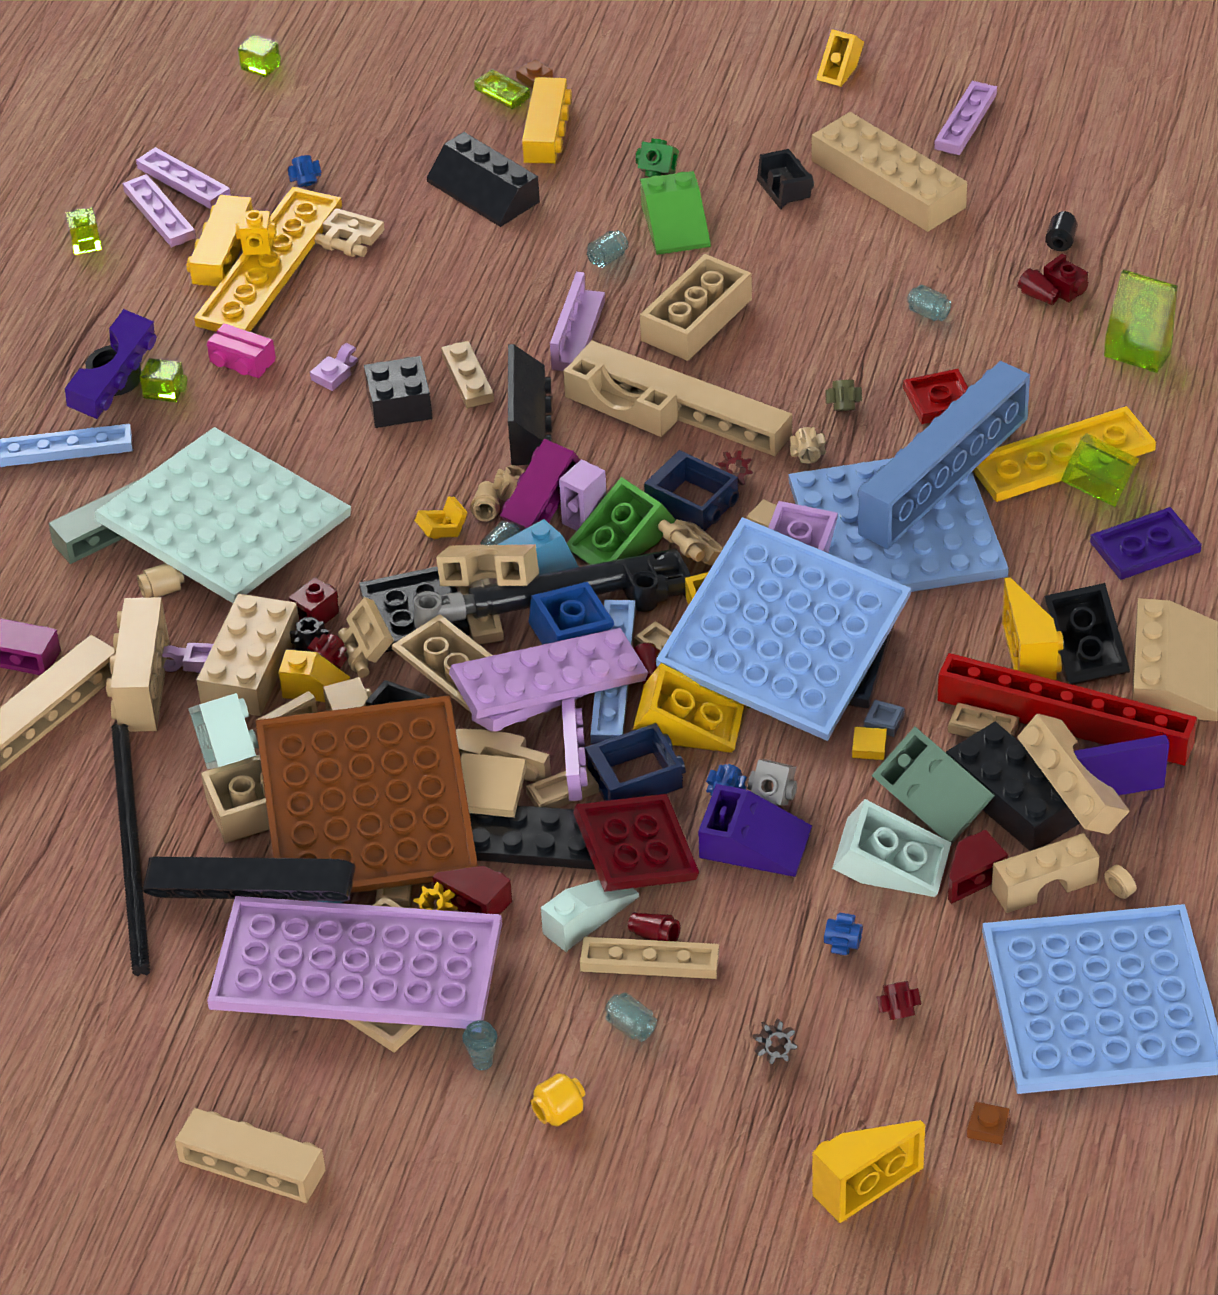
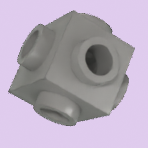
M758 759L756 771H752L749 776L748 790L776 806L788 805L789 800L794 799L797 791V781H794L797 767L767 759Z

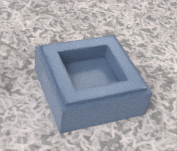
M874 700L864 720V727L887 729V735L894 737L905 716V708Z

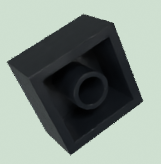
M421 356L364 365L366 389L375 428L432 419L430 391Z

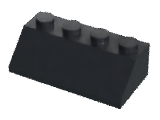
M465 132L443 145L427 176L428 183L499 227L540 202L537 175Z
M508 344V430L511 465L517 466L529 465L532 461L533 452L537 447H540L544 439L552 442V435H546V433L552 432L551 415H546V413H552L551 396H546V394H552L551 377H545V365L514 344Z

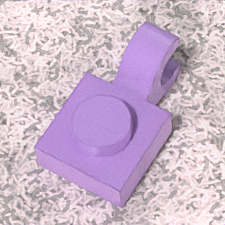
M345 343L339 349L335 359L327 356L310 371L311 381L334 391L351 376L350 367H353L358 361V358L351 355L356 350V347Z
M187 643L186 648H178L172 645L165 646L162 657H170L174 660L166 659L163 668H165V671L174 672L183 666V671L200 673L213 644Z

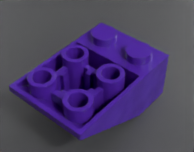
M716 784L698 831L699 858L796 877L812 831V825L749 790Z

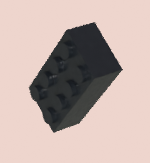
M996 721L946 751V754L995 795L983 811L1029 851L1046 846L1080 824L1022 743Z

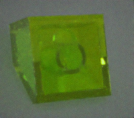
M1086 433L1073 453L1061 481L1116 507L1140 459Z

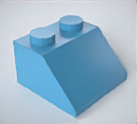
M545 519L497 544H536L539 575L579 567L563 535Z

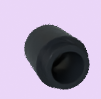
M1062 211L1051 218L1045 241L1051 249L1066 251L1071 248L1078 227L1073 214Z

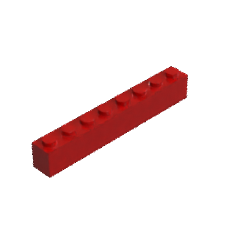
M948 653L938 674L937 701L956 706L958 702L1019 717L1020 723L1027 725L1036 714L1062 720L1074 737L1103 745L1166 735L1169 741L1167 761L1186 766L1194 746L1197 724L1196 716Z

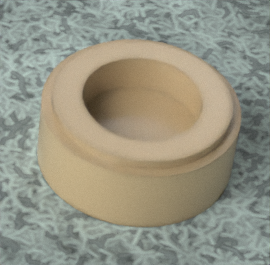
M1115 864L1105 872V882L1117 897L1126 899L1136 892L1137 888L1134 879L1122 866Z

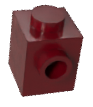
M315 577L289 596V602L297 603L299 621L303 618L312 617L319 622L324 621V624H326L340 613L338 594L335 588Z

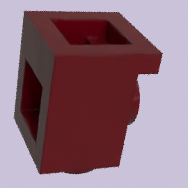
M1063 253L1044 266L1043 275L1061 291L1059 298L1069 303L1087 290L1088 272L1067 261L1066 255Z

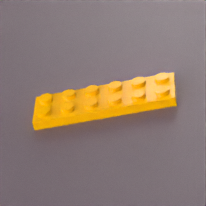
M1125 406L998 447L973 472L995 502H999L1155 451L1156 441L1132 411Z

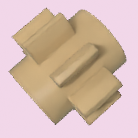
M815 427L800 428L795 433V436H790L791 456H799L801 463L817 462L821 455L826 454L824 433L817 435Z
M514 465L507 466L505 471L500 468L498 469L492 488L497 489V496L501 500L506 501L508 498H511L517 487V481L525 470Z

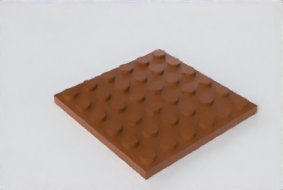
M450 695L255 720L273 858L341 859L349 861L356 866L351 893L433 882V876L437 872L478 866Z

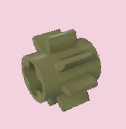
M854 380L832 381L833 388L826 390V404L833 403L834 411L856 410L855 403L862 401V387H854Z

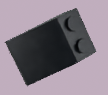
M1105 583L1044 596L1040 606L1053 618L1056 631H1061L1063 635V650H1058V653L1061 656L1062 673L1068 684L1074 685L1130 672Z

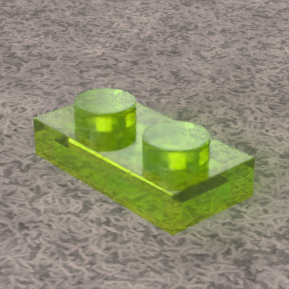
M493 69L474 81L475 90L511 109H514L531 97L528 87Z

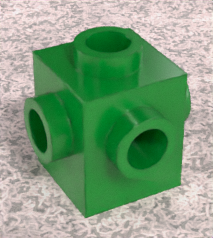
M651 138V143L642 141L641 148H638L636 152L635 162L638 164L637 168L645 172V177L675 174L679 150L674 146L667 145V141Z

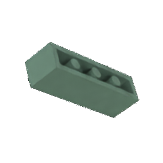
M137 481L48 523L52 544L69 564L124 538L95 521V511Z

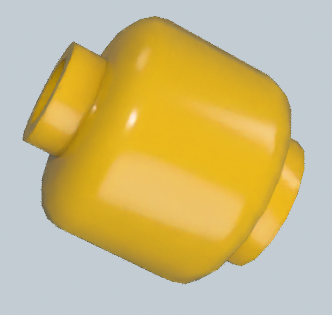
M558 1073L535 1087L531 1106L535 1115L542 1123L560 1126L581 1113L583 1110L582 1098L585 1096V1090L578 1079H571L565 1074Z

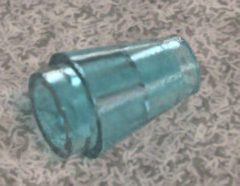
M474 1021L467 1026L462 1039L473 1066L478 1070H486L493 1064L497 1032L486 1021Z

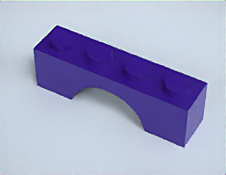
M123 309L109 328L111 347L117 354L104 366L93 369L79 368L65 387L67 407L95 419H98L103 410H108L114 395L118 390H122L125 387L130 373L133 370H137L140 366L143 355L147 350L150 351L154 347L157 338L154 332V321Z

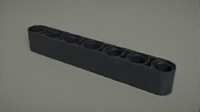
M150 857L143 892L159 898L235 899V896L304 901H347L351 896L356 866L349 861L341 859Z

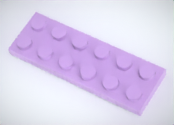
M621 628L451 665L449 675L475 719L646 681L648 674L647 669Z

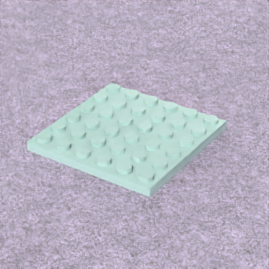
M213 427L96 510L95 521L231 603H234L238 593L247 595L351 515V506Z

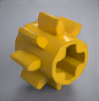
M437 882L434 885V889H427L422 886L423 893L419 898L414 899V902L419 904L420 909L433 910L435 907L433 901L438 899L436 902L438 908L435 910L455 911L458 909L451 902L455 893L451 890L443 892V885Z

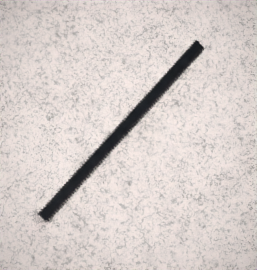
M114 724L111 727L115 760V780L117 783L116 792L120 821L123 876L125 879L124 888H126L125 900L128 913L130 960L134 975L144 974L147 976L150 973L143 899L144 893L142 890L143 881L140 865V847L138 844L135 791L132 779L130 736L127 728L128 725L123 724L119 726Z

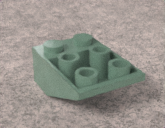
M915 726L871 775L938 835L951 842V845L995 796Z

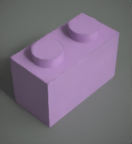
M581 459L559 479L562 524L577 531L607 495L605 470Z

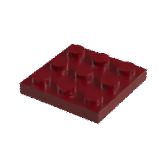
M667 794L576 804L573 814L604 892L697 879L699 875L698 867Z

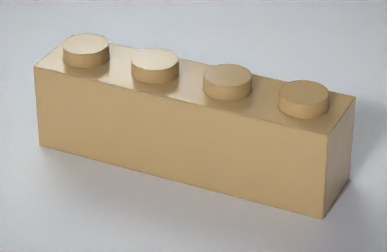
M194 1108L175 1139L179 1162L304 1203L308 1202L326 1171L322 1149L309 1142L302 1143L286 1138L278 1132H268L255 1128L247 1122H237L222 1117L213 1111L206 1112Z

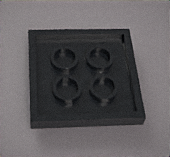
M438 566L359 583L362 599L366 597L374 600L394 639L392 644L416 630L414 626V598L417 594L424 591L435 592L439 595L458 592L456 586H440ZM467 618L451 622L463 633L470 635ZM392 644L384 653L393 651Z

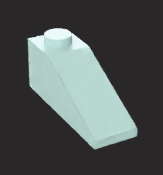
M600 880L565 889L541 907L543 934L566 952L580 942L583 937L588 936L639 898V892L633 888L604 892Z

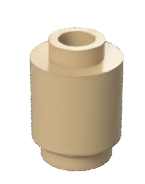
M167 563L143 570V574L137 575L138 585L144 598L161 597L181 590V583L185 582L183 573Z

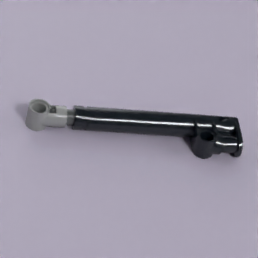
M674 548L540 574L527 586H498V583H493L484 587L469 588L468 594L462 595L461 592L439 595L435 592L424 591L417 594L414 598V626L417 629L439 614L449 622L465 619L468 614H473L474 618L488 616V614L496 615L530 608L531 595L584 582L590 584L596 595L623 590L628 600H635L637 611L649 612L654 610L659 602L667 601L668 597L684 595L686 598L685 578L691 575L679 551Z

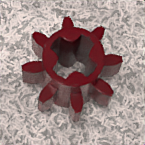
M736 450L734 457H731L729 452H723L725 460L723 462H716L715 465L737 476L738 483L745 485L744 477L753 474L751 470H748V463L752 459L741 458V450ZM729 464H736L740 468L739 473H733L729 469Z
M323 633L320 638L315 637L308 646L309 650L317 652L339 669L347 660L346 656H344L347 648H345L342 639L336 635H326Z
M908 981L884 985V995L876 996L879 1012H888L890 1020L914 1016V1006L922 1004L919 989H910Z

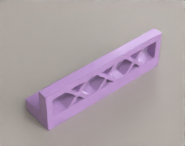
M576 272L550 342L552 370L563 371L588 345L605 303V292L585 290V272Z

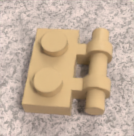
M336 208L323 223V231L326 234L317 233L315 243L322 245L324 249L330 251L337 249L344 251L345 255L351 257L356 255L364 257L367 253V247L361 244L372 246L384 231V221Z
M665 519L658 524V529L663 533V537L668 542L677 544L682 554L687 558L692 557L697 562L703 561L708 565H713L724 548L695 523L676 519L675 523L671 524Z
M366 597L361 600L346 618L350 626L349 629L342 628L338 632L339 638L342 639L345 648H347L345 653L349 656L348 663L360 678L366 677L370 672L367 667L368 660L376 663L394 642L374 600Z

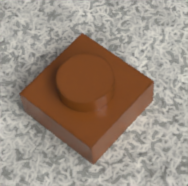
M536 59L516 70V79L532 89L535 77L553 78V70Z
M975 1101L967 1128V1138L1002 1145L1010 1117V1108Z

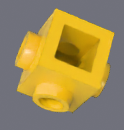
M242 211L241 221L236 223L235 232L236 239H241L243 255L271 254L272 241L276 239V223L271 222L270 211Z

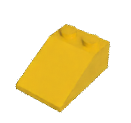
M1011 577L1004 578L1002 625L1013 669L1056 680L1057 673L1062 671L1061 656L1058 653V650H1063L1062 632L1056 631L1053 618Z
M660 663L643 686L633 730L656 723L662 734H668L672 745L732 753L736 746L744 704L709 690L683 673Z
M918 1120L839 1134L830 1141L826 1140L820 1143L812 1152V1195L839 1223L843 1222L924 1168L925 1124Z

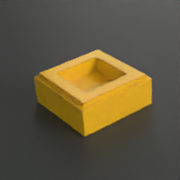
M855 727L852 758L884 760L887 729Z

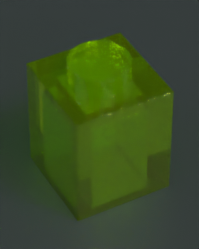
M252 35L238 47L242 70L266 78L281 65V56L277 42Z
M93 207L66 212L74 254L102 250Z
M149 358L140 375L143 398L176 403L181 392H184L187 387V376L183 373L182 362Z

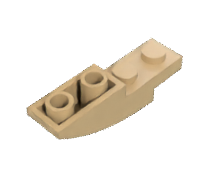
M456 729L460 759L462 753L526 759L527 764L524 775L525 780L537 782L551 776L550 754L526 748V739L523 736L482 729Z

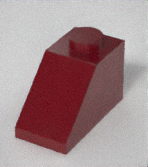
M986 829L975 835L967 836L957 844L948 883V900L951 904L992 885L993 863L1008 859L1009 855Z
M486 866L437 872L433 876L434 885L436 882L443 885V892L451 890L455 893L451 902L458 908L459 912L500 915L512 902L511 880L503 873L495 872Z

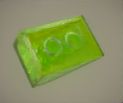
M1123 269L1106 331L1104 357L1158 373L1171 354L1178 286Z

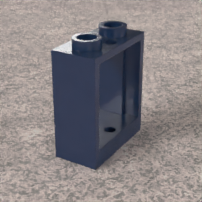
M681 450L676 452L644 483V492L662 503L675 520L695 523L704 531L712 524L717 523L721 515L729 507H733L739 498L737 476ZM684 481H687L714 495L703 506H699L673 492Z
M656 723L585 747L586 766L598 783L599 792L604 801L667 794L683 788V774L686 773L684 761L680 755H675L668 734H662ZM651 753L654 754L662 767L660 770L622 783L619 782L611 768Z

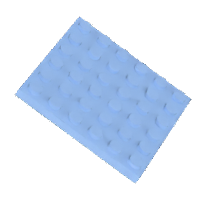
M893 458L789 474V485L795 504L838 513L829 549V554L905 585L911 588V592L1008 577V565L972 472L889 549L858 535L857 514L859 498L857 493L862 483L870 480L881 466L886 465Z
M742 517L656 658V666L658 667L662 663L683 673L709 690L828 741L911 595V588Z
M1185 904L983 923L982 934L1017 1094L1218 1075V1025Z

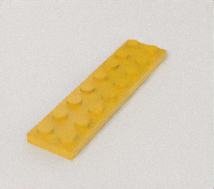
M292 187L270 216L271 222L276 223V239L272 241L271 254L243 255L242 253L194 317L195 326L217 332L225 323L251 332L314 246L316 234L324 232V221L336 208L341 209V198Z

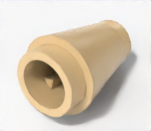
M484 481L479 484L470 504V510L475 518L485 522L494 519L500 511L496 489L492 488L493 483L490 481Z

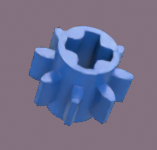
M303 155L291 160L293 166H289L287 170L290 182L297 181L298 187H307L318 182L317 177L321 176L322 173L319 160L312 162L311 155Z
M719 765L717 771L710 770L708 774L706 792L712 796L716 784L746 789L747 786L744 784L747 777L742 776V771L734 765Z
M838 913L836 920L828 919L824 933V944L832 945L831 953L847 956V954H850V948L859 949L863 925L854 923L856 915Z

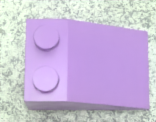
M778 501L768 528L829 553L838 513Z

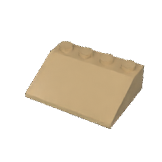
M1138 598L1132 700L1196 716L1197 720L1218 721V621L1170 600Z

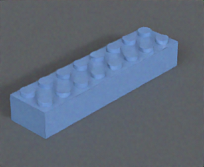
M999 361L992 369H988L979 381L974 385H970L957 401H953L946 411L939 417H935L924 431L916 434L913 441L904 449H900L891 461L881 466L870 480L862 483L857 493L859 498L857 514L858 535L889 549L1028 419L1030 374L1003 361Z

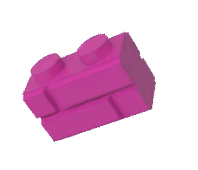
M225 323L217 330V334L214 333L207 342L210 362L218 367L224 366L235 370L241 375L260 378L266 371V368H269L276 358L272 339Z

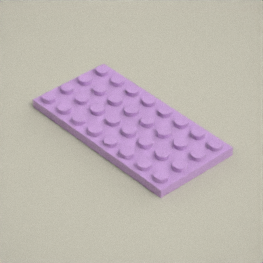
M235 896L207 1000L209 1010L482 1030L502 928V916L498 914Z

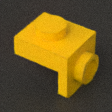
M453 496L447 498L443 510H418L414 521L429 538L459 537L466 520L467 511Z

